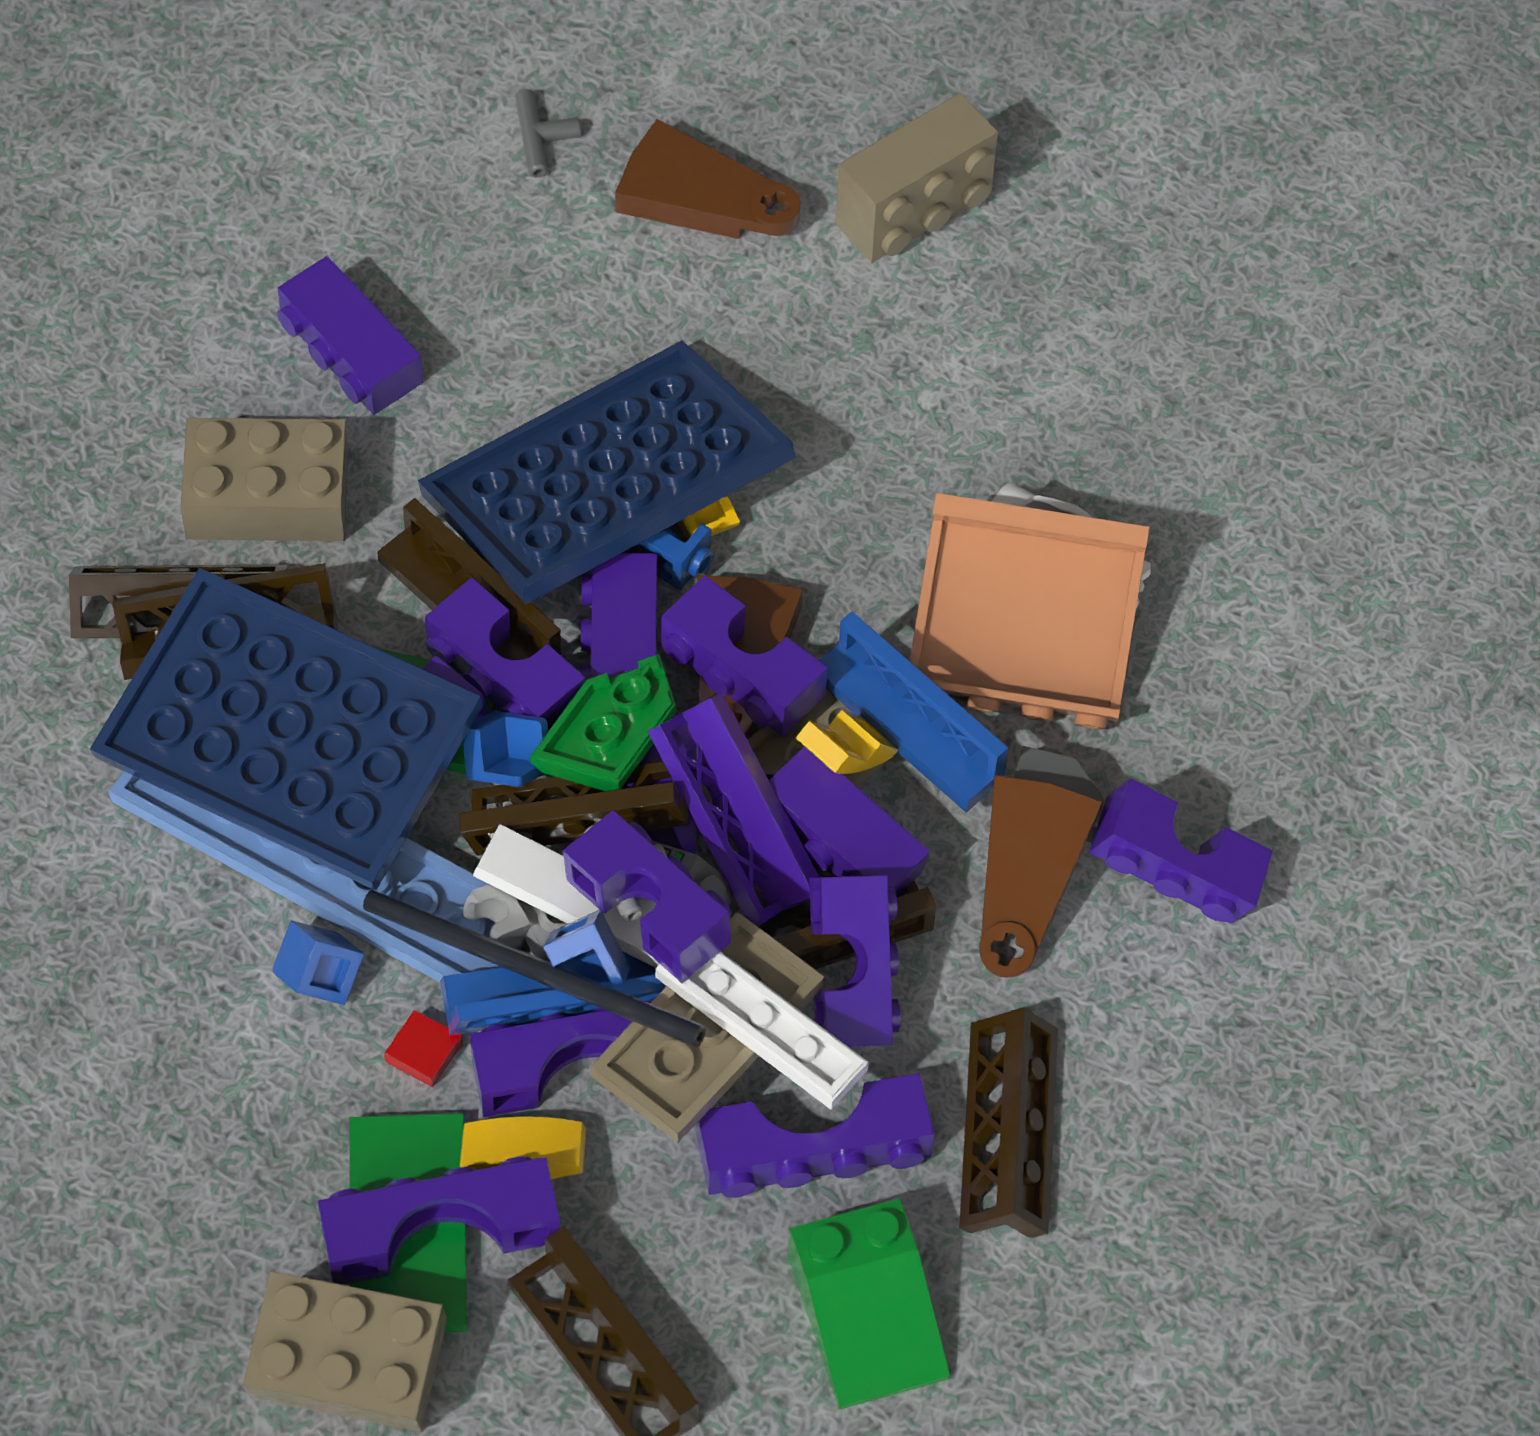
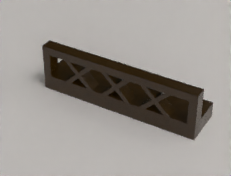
M413 498L403 506L405 530L377 551L378 561L431 610L435 609L469 579L473 578L502 603L510 613L511 638L495 651L498 655L509 660H524L536 654L546 644L561 655V629L531 602L525 604L496 570L416 498Z
M326 563L228 579V581L338 631V618ZM317 581L321 603L299 606L286 598L294 585ZM187 587L113 599L112 607L122 644L120 664L124 680L133 678ZM149 610L164 619L156 631L133 635L128 613Z
M288 565L75 566L69 574L71 638H120L118 627L115 625V616L106 625H83L82 596H104L113 604V599H116V596H133L187 587L199 568L228 580L287 570ZM128 613L129 621L133 624L131 625L133 635L156 631L160 625H146L137 615Z
M662 761L638 765L620 790L597 793L599 789L558 777L532 780L521 787L497 785L472 789V811L460 813V834L476 855H483L499 824L536 843L540 842L542 846L574 842L584 834L588 827L595 825L612 810L628 824L635 822L645 831L689 825V809L674 781L651 785L654 780L672 778ZM563 794L566 796L565 798L545 800L549 795ZM510 801L513 804L510 806L487 809V804Z
M915 880L904 890L905 895L896 897V917L894 920H889L890 943H896L934 930L936 903L929 888L926 887L919 890ZM810 902L783 910L757 926L813 969L855 956L853 947L842 936L837 934H811V920H809L811 918ZM789 925L801 928L800 930L774 938L780 928Z
M1025 1007L971 1023L959 1228L967 1233H975L1002 1225H1008L1029 1238L1049 1233L1058 1028ZM1005 1032V1044L991 1061L988 1058L989 1037ZM998 1079L1003 1082L1002 1095L992 1109L987 1111L985 1109L986 1095ZM997 1130L1000 1133L999 1147L989 1161L985 1163L983 1161V1147ZM994 1182L997 1185L996 1208L980 1212V1199Z
M565 1226L546 1237V1255L508 1279V1286L621 1436H639L630 1424L634 1405L659 1409L670 1425L653 1436H682L698 1425L699 1402ZM553 1269L565 1285L562 1304L537 1300L527 1285ZM571 1294L581 1307L569 1305ZM548 1314L560 1315L558 1327ZM567 1317L591 1320L599 1330L595 1348L571 1345L564 1336ZM604 1338L614 1351L603 1350ZM581 1358L593 1359L591 1371ZM600 1361L625 1364L632 1373L629 1393L608 1390L602 1387L597 1380ZM638 1383L648 1396L636 1394ZM614 1402L627 1404L625 1416Z

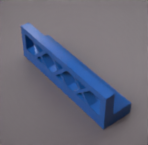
M853 611L840 621L839 643L818 660L828 667L826 689L850 711L860 715L898 749L897 752L967 813L993 790L995 775L1005 776L1008 747Z
M625 952L623 954L631 967L625 982L615 987L610 980L601 983L645 1002L657 997L666 987L664 983L655 977V967ZM563 962L557 965L567 969ZM503 967L443 976L440 980L450 1035L482 1031L484 1028L494 1024L515 1026L534 1023L540 1018L551 1014H563L567 1017L592 1013L593 1010L598 1008Z

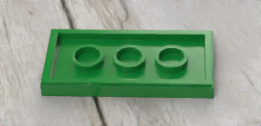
M463 1113L349 1117L350 1189H359L364 1192L385 1188L389 1183L402 1178H415L419 1181L443 1177L446 1172L452 1169L460 1168L464 1130ZM442 1222L422 1228L411 1235L400 1247L394 1258L390 1276L350 1283V1287L440 1304L443 1306L448 1318L445 1333L467 1332L465 1224Z

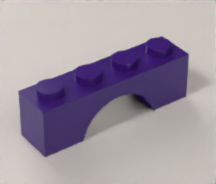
M656 997L652 998L647 1003H651ZM598 1007L592 1013L570 1017L563 1014H551L540 1018L536 1023L513 1027L509 1024H494L484 1028L481 1032L470 1034L471 1058L483 1118L539 1108L543 1091L555 1073L574 1061L600 1057L633 1021Z
M920 1073L865 1082L861 1098L853 1113L838 1126L819 1133L801 1134L784 1130L767 1120L753 1102L712 1108L696 1124V1138L708 1195L722 1193L723 1196L728 1198L746 1196L752 1193L756 1187L779 1184L783 1188L800 1187L810 1182L812 1177L835 1174L838 1178H853L865 1173L870 1167L888 1164L896 1169L910 1168L920 1164L924 1158L931 1157L934 1139L933 1127Z
M518 1156L507 1159L500 1166L480 1170H475L471 1167H460L446 1172L443 1177L422 1181L415 1178H402L389 1183L385 1188L364 1192L359 1189H344L333 1193L328 1199L318 1200L320 1222L331 1281L339 1285L390 1276L394 1258L403 1243L417 1231L433 1224L458 1222L476 1227L491 1237L504 1254L545 1246V1238L560 1229V1219L546 1157L532 1159L527 1156Z

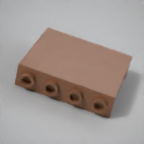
M936 493L910 662L949 696L967 698V707L970 709L998 713L1000 704L1022 707L1020 716L1025 718L1052 721L1053 713L1075 716L1074 725L1106 730L1107 721L1118 723L1150 527Z

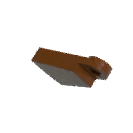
M658 119L655 120L632 152L615 192L616 213L740 239L744 230L770 236L784 235L791 232L797 226L800 219L801 203L794 189L788 185L776 183ZM775 203L783 205V210H778L775 215L767 214V208L774 207Z
M697 575V582L702 577L707 576L746 606L744 636L734 644L736 648L749 654H762L774 649L785 637L791 638L802 609L803 589L747 577ZM698 673V704L717 695V693L707 685L703 676ZM725 695L724 697L746 739L750 738L755 722L750 719L740 704L728 695Z
M994 776L982 930L979 946L980 958L984 966L994 975L1003 978L1017 977L1025 973L1032 965L1103 806L1101 801L1051 783ZM1006 934L1015 935V944L1023 948L1021 959L1012 958L1009 966L1000 965V955L992 952L994 941L1003 942Z

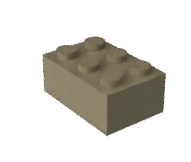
M961 92L839 163L835 224L871 263L885 255L894 256L899 254L907 247L910 240L927 230L929 232L939 230L955 213L967 206L975 208L987 199L992 192L998 131Z
M187 418L180 505L185 539L344 541L349 455L345 419Z
M270 1271L243 1387L250 1398L422 1432L448 1318L443 1306L440 1304Z

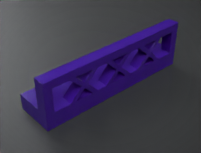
M721 692L649 730L648 733L680 791L745 918L758 926L783 910L810 898L809 878H819L723 693ZM677 730L687 749L686 755L681 753L671 731ZM701 784L707 787L712 797V805L707 802L703 795ZM727 833L732 835L737 844L738 854L732 850L727 840ZM753 882L758 884L768 906L762 907L753 890Z

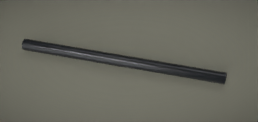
M370 890L364 898L363 909L372 914L693 1047H699L704 1040L706 1027L560 966H553L548 961L378 891Z

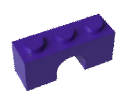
M707 576L702 577L662 615L661 645L673 661L680 665L687 664L703 676L707 685L715 693L719 694L722 692L724 696L728 695L740 704L750 719L761 727L768 726L781 737H784L825 697L828 667L788 637H785L774 649L762 654H749L736 648L734 644L744 636L746 606Z
M473 578L469 579L425 616L427 639L425 644L432 657L436 655L447 665L450 664L467 682L483 694L484 699L488 698L501 709V712L545 718L549 731L558 719V716L562 714L585 682V677L548 644L536 654L524 660H509L498 655L495 651L511 638L510 613L502 603Z
M1129 779L1106 797L1089 850L1090 854L1106 861V864L1117 872L1132 874L1152 884L1155 890L1162 895L1179 898L1201 909L1206 917L1215 921L1233 923L1257 906L1273 850L1225 827L1200 845L1198 854H1195L1182 846L1174 832L1173 819L1178 802L1133 779Z
M612 810L563 850L567 881L602 913L606 914L621 901L635 897L646 898L657 904L640 919L643 949L681 983L686 981L732 942L730 928L731 912L723 898L715 891L708 890L705 892L692 880L688 869L679 859L674 856H669L668 858L653 846L650 836L639 824L635 822L628 824Z
M887 875L809 878L811 934L840 935L851 944L856 956L854 973L844 985L835 989H822L814 997V1021L848 1047L893 1045V1033L899 1032L901 1024L899 1002L897 999H892L891 976H897L899 968L897 945L894 942L890 943L889 920H894L897 912V899L894 887L888 886Z

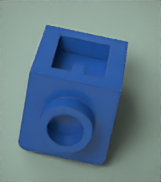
M702 523L687 542L684 543L680 541L673 531L666 528L629 548V553L657 554V577L681 591L692 576L697 578V575H703L710 566L714 556V551L711 550L712 529Z

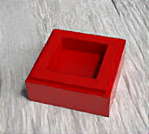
M414 1010L384 1052L385 1062L433 1088L462 1046V1035H450L449 1029L446 1026Z

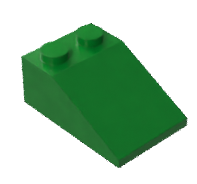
M900 1198L789 1228L788 1258L839 1410L950 1379L920 1256Z

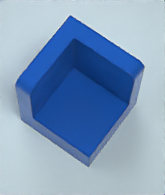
M494 710L475 720L463 740L466 778L475 781L521 787L543 775L544 773L531 764L529 757L548 733L547 720L542 717Z
M600 910L550 932L543 946L553 966L563 962L569 971L599 983L610 980L614 987L625 982L631 969L604 914Z
M290 920L272 971L296 993L345 1005L364 953L337 932Z

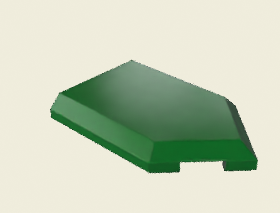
M659 654L638 661V668L609 678L608 674L604 673L586 680L529 757L531 764L547 775L602 791L620 790L653 745L648 731L670 720L677 711Z

